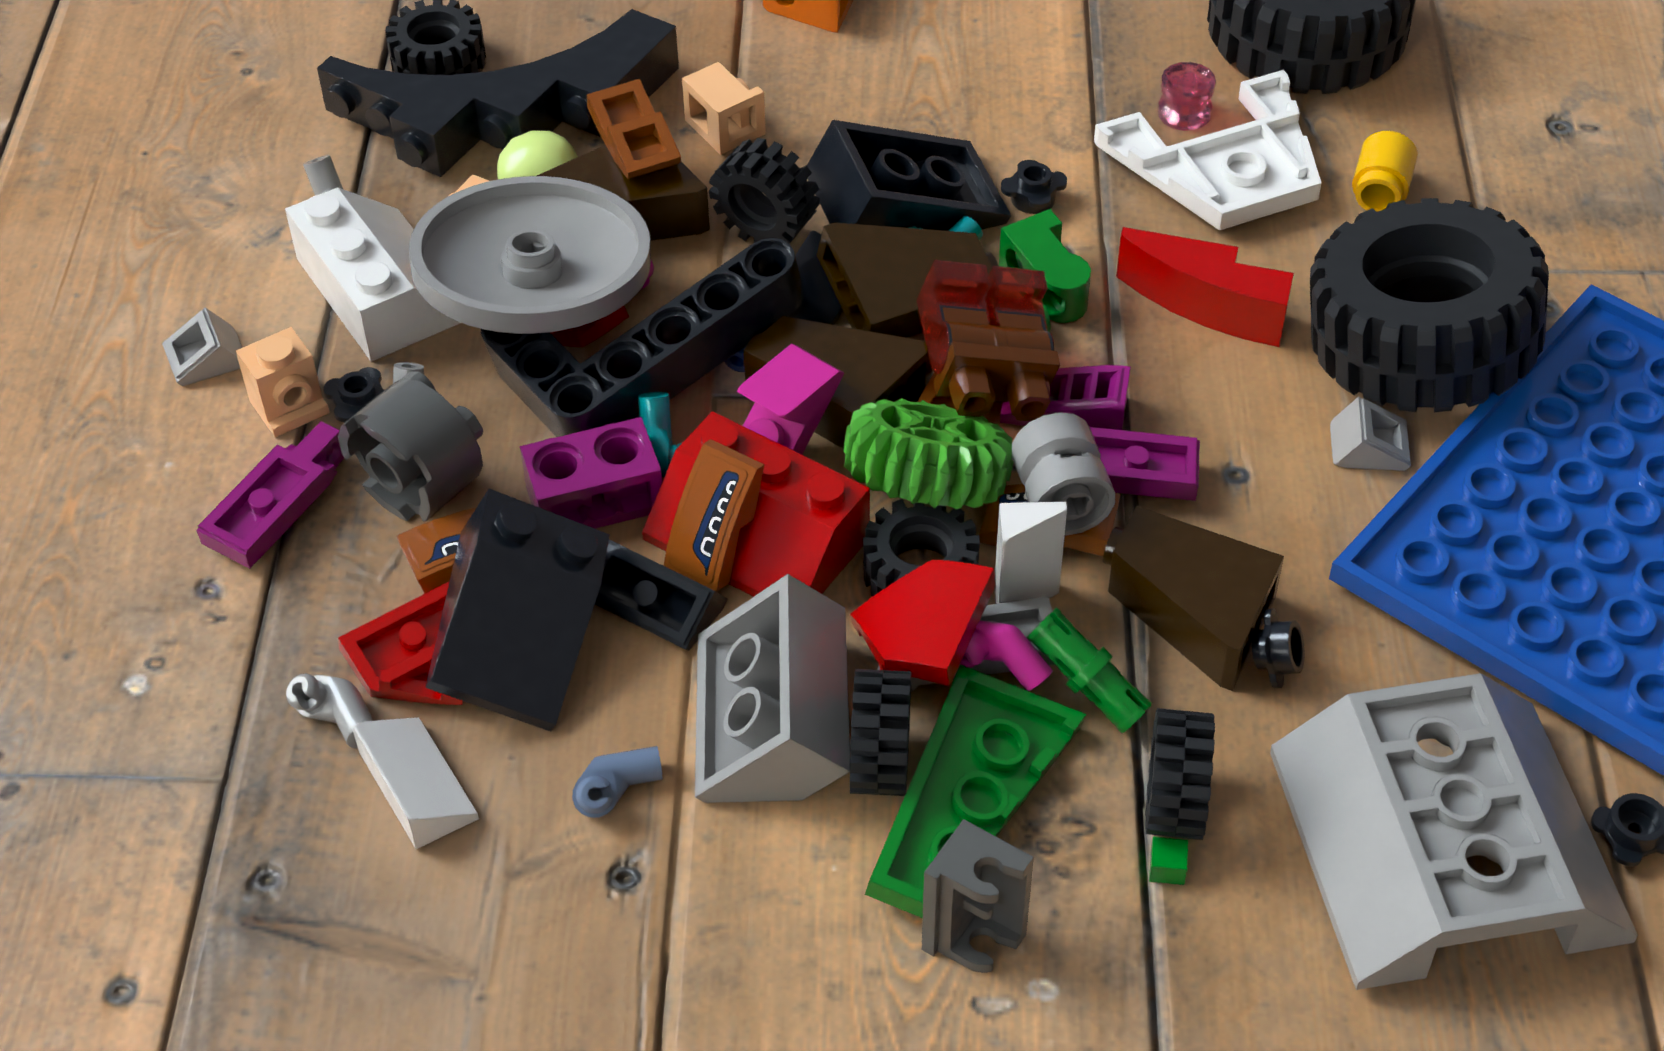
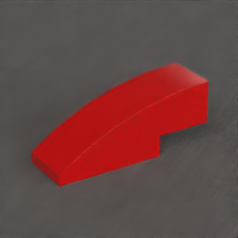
M1127 227L1122 228L1116 273L1118 279L1170 312L1204 327L1241 339L1280 347L1294 273L1236 263L1239 248L1237 246Z

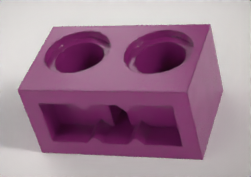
M642 417L520 446L525 483L531 504L594 529L649 516L662 484L661 468Z

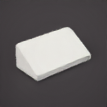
M1066 502L999 504L995 565L996 586L994 588L995 604L1046 596L1051 598L1059 593L1067 515Z
M419 717L364 721L352 726L361 757L415 849H419L479 819L477 811Z

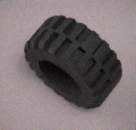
M1210 0L1207 21L1209 22L1208 31L1212 41L1229 64L1236 62L1239 72L1250 79L1254 76L1260 77L1284 70L1288 74L1290 88H1293L1292 92L1308 94L1309 90H1321L1322 94L1337 93L1341 87L1348 86L1352 90L1365 85L1370 78L1373 80L1377 79L1400 59L1408 41L1416 0Z
M1421 198V203L1406 204L1403 200L1388 203L1386 209L1378 212L1373 208L1358 214L1353 224L1346 221L1332 233L1330 239L1327 238L1314 257L1315 263L1310 269L1311 340L1313 351L1318 355V362L1332 379L1336 378V382L1349 393L1355 395L1361 392L1366 400L1381 407L1385 403L1395 404L1399 411L1417 412V407L1434 408V413L1452 411L1454 405L1466 403L1468 407L1484 403L1489 398V394L1493 392L1500 396L1511 389L1518 382V378L1522 379L1537 363V356L1543 351L1546 335L1549 281L1548 265L1545 262L1544 252L1532 236L1530 237L1527 230L1514 219L1506 222V218L1501 212L1486 207L1484 210L1476 209L1473 207L1472 202L1455 200L1453 204L1439 203L1438 198Z

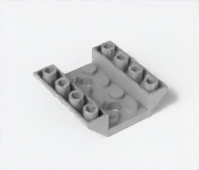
M1482 673L1347 694L1271 745V758L1356 990L1427 978L1437 948L1554 928L1565 955L1635 943L1638 934L1533 704ZM1423 739H1436L1441 744L1450 747L1453 754L1446 757L1430 755L1421 749L1418 742ZM1474 855L1486 856L1491 861L1498 863L1504 873L1497 876H1484L1474 871L1468 865L1466 858Z

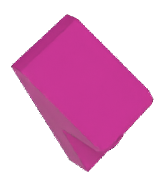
M790 344L738 388V393L755 402L743 426L803 455L845 373L801 347Z

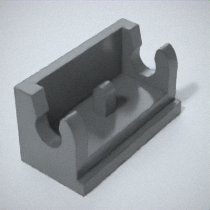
M963 819L924 872L921 950L933 957L938 951L975 972L988 973L993 971L994 960L986 953L973 949L970 941L976 936L987 935L993 938L997 944L1017 949L1027 933L1034 857Z

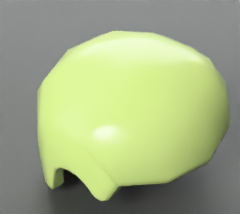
M532 130L512 138L500 153L497 163V178L537 176L578 156L573 146L564 137L551 131Z

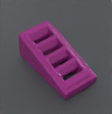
M1098 365L1059 368L1050 384V396L1058 397V401H1051L1044 415L1059 412L1075 414L1084 419L1089 427L1122 430L1131 367ZM1003 402L1000 423L1026 426L1031 422L1016 420V417L1011 413L1010 403Z

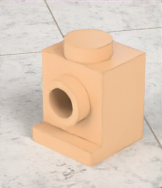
M719 62L682 78L685 121L720 155L735 149L738 145L740 146L743 141L748 139L752 141L766 134L764 91L757 86L749 90L747 84L741 78H735Z
M292 327L236 350L249 401L275 438L330 413L328 404L322 397L313 356Z

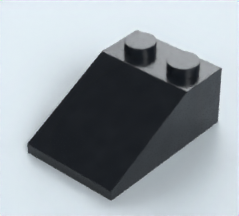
M832 120L807 164L812 172L807 179L808 181H817L819 190L815 195L820 197V205L829 224L847 223L901 228L915 226L917 229L949 231L963 216H968L976 221L983 230L1007 224L1012 216L971 141Z
M488 489L460 533L425 688L551 732L556 726L601 586L610 534Z

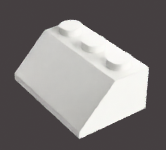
M338 187L285 208L297 260L371 362L461 323L433 308L418 292L411 275L409 243L414 229L397 208Z

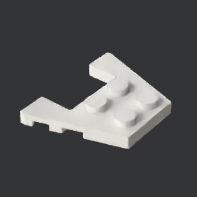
M1284 70L1241 82L1238 99L1254 117L1255 121L1178 144L1166 146L1140 112L1095 125L1094 143L1097 147L1218 230L1319 199L1321 179L1308 138L1302 135L1298 122L1300 112L1296 100H1291L1289 93L1290 80Z

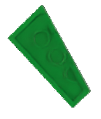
M960 664L870 877L865 895L923 918L924 872L964 819L997 837L1081 729L1087 714Z

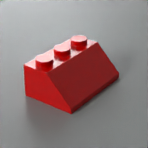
M712 411L675 450L643 528V540L666 551L677 508L693 465L703 444L711 439L764 464L754 520L740 529L729 585L754 597L789 574L823 594L863 547L865 528L870 521V488Z

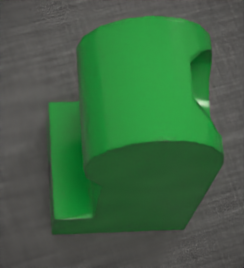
M1048 209L1002 227L999 267L1028 301L1041 299L1042 305L1045 304L1048 310L1050 320L1054 322L1068 323L1083 317L1088 307L1091 268L1082 257L1069 253L1061 243L1062 222L1053 211Z

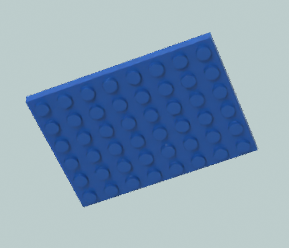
M1591 284L1546 332L1543 351L1537 356V363L1524 378H1518V382L1500 396L1494 392L1489 394V398L1475 408L1333 561L1329 579L1663 776L1664 320Z

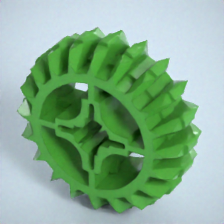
M901 398L896 402L883 399L876 403L870 402L861 405L859 410L853 411L851 424L847 426L844 440V467L851 472V476L860 483H866V486L872 491L887 493L889 498H902L909 500L911 504L917 502L924 503L934 508L938 505L950 506L956 510L962 508L963 505L976 508L983 506V503L989 504L997 501L998 496L1004 494L1006 482L1010 481L1014 464L1012 460V438L998 424L989 423L984 416H959L956 409L947 407L945 403L936 405L927 403L924 400L921 402H910Z

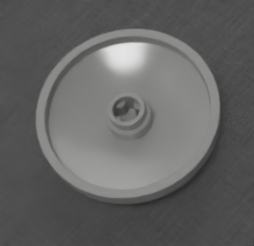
M524 176L484 182L458 191L434 205L423 215L415 226L409 243L413 282L421 296L433 308L455 321L469 326L514 334L561 331L579 327L606 317L628 303L639 292L648 277L651 264L649 230L640 213L631 204L601 187L560 177Z

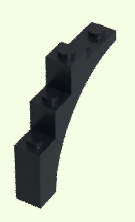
M631 9L604 31L570 49L531 63L495 71L457 75L403 74L367 68L330 56L319 65L317 71L327 111L374 130L380 135L393 138L397 159L404 161L412 167H418L442 177L480 140L489 143L493 147L504 149L514 137L532 130L552 132L562 122L601 137L587 108V94L640 79L649 98L679 69L676 26Z

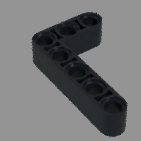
M767 238L748 246L581 364L550 332L514 334L481 329V336L500 378L556 437L602 427L607 424L639 418L638 396L640 394L666 392L669 393V400H671L747 346L753 336L767 330L782 316L788 317L795 312L803 302L804 288L795 252L791 245L782 239Z

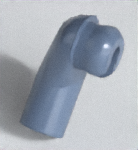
M653 746L594 757L574 786L572 800L575 808L587 817L599 818L608 814L614 808L630 785L663 780L658 747Z

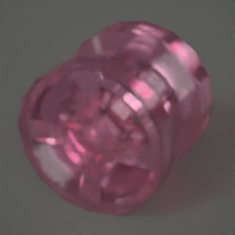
M1180 62L1170 65L1165 69L1161 77V91L1163 95L1160 97L1157 110L1161 121L1173 129L1182 131L1196 130L1205 126L1212 115L1213 107L1210 98H1212L1216 87V79L1213 72L1209 68L1193 62Z

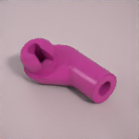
M979 621L960 662L961 665L969 668L979 665L983 660L1004 662L1027 691L1037 687L1053 672L1020 629L1011 624Z

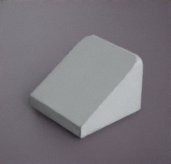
M207 308L197 313L162 343L176 382L181 386L240 369L236 350L241 349L242 345L235 329Z
M1358 396L1331 421L1332 458L1335 465L1344 468L1405 471L1411 466L1406 419Z

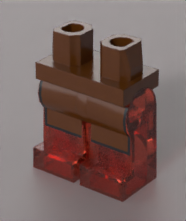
M941 260L933 261L916 302L933 372L937 374L934 379L936 396L952 397L959 416L980 417L983 414L989 413L994 401L1009 402L1012 415L1019 421H1033L1044 415L1051 402L1050 384L1060 367L1058 352L1054 351V339L1052 333L1047 330L1042 299L1047 291L1044 271L993 266L988 275L986 265Z

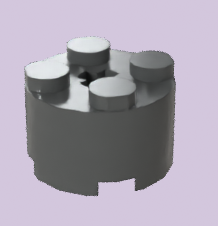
M419 371L409 372L405 377L394 382L340 427L338 439L345 460L355 454L361 466L370 476L362 486L386 510L405 521H408L415 514H419L423 522L427 521L480 475L483 467L481 449L476 441L483 435V428L478 419L466 407L458 406L454 408L435 390L431 381Z

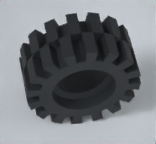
M424 0L414 2L415 10L405 6L399 10L400 17L393 15L389 19L390 26H386L385 33L392 72L423 75H457L478 73V69H484L486 52L480 17L477 13L473 14V8L467 4L460 9L459 1L450 0L446 6L443 5L442 0H433V5L425 6Z
M757 138L753 143L750 139L743 141L717 168L709 181V184L712 185L709 189L710 199L718 200L713 206L716 214L725 213L727 218L723 223L729 230L734 225L740 229L738 237L744 241H747L752 236L754 237V243L761 239L776 238L790 244L817 212L815 209L820 204V197L815 196L819 190L817 181H807V178L812 174L808 166L805 165L799 168L795 164L799 157L792 151L786 157L782 154L783 145L775 141L769 148L766 139Z
M903 499L892 502V514L884 507L875 513V522H868L865 528V537H863L864 582L866 587L871 586V596L873 597L901 577L921 566L909 564L897 557L908 550L928 549L945 557L943 560L979 565L980 539L979 535H976V525L973 520L969 519L964 522L965 511L960 508L957 510L953 508L947 513L946 506L926 507L924 503L918 502L913 504V507L907 508Z
M855 670L850 740V794L906 795L911 671Z
M1157 708L1153 725L1148 770L1149 778L1145 813L1146 834L1203 840L1206 831V821L1208 820V803L1211 796V776L1213 775L1212 761L1215 745V717L1213 713Z

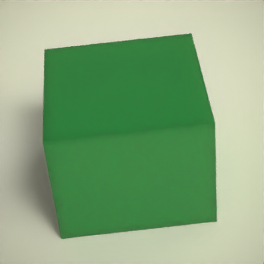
M1153 836L1150 851L1149 882L1185 884L1188 840Z

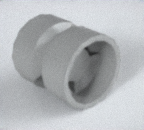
M1060 412L1043 415L1029 422L1017 433L1012 443V457L1020 480L1025 486L1028 502H1066L1065 535L1082 533L1093 528L1110 514L1115 505V491L1107 470L1100 460V452L1092 431L1084 419L1075 414Z

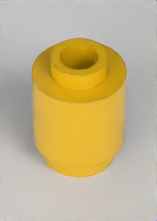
M1380 131L1370 135L1363 142L1352 181V189L1356 200L1363 209L1369 210L1373 208L1378 212L1386 209L1388 203L1405 201L1407 198L1418 157L1417 148L1408 137L1394 131Z

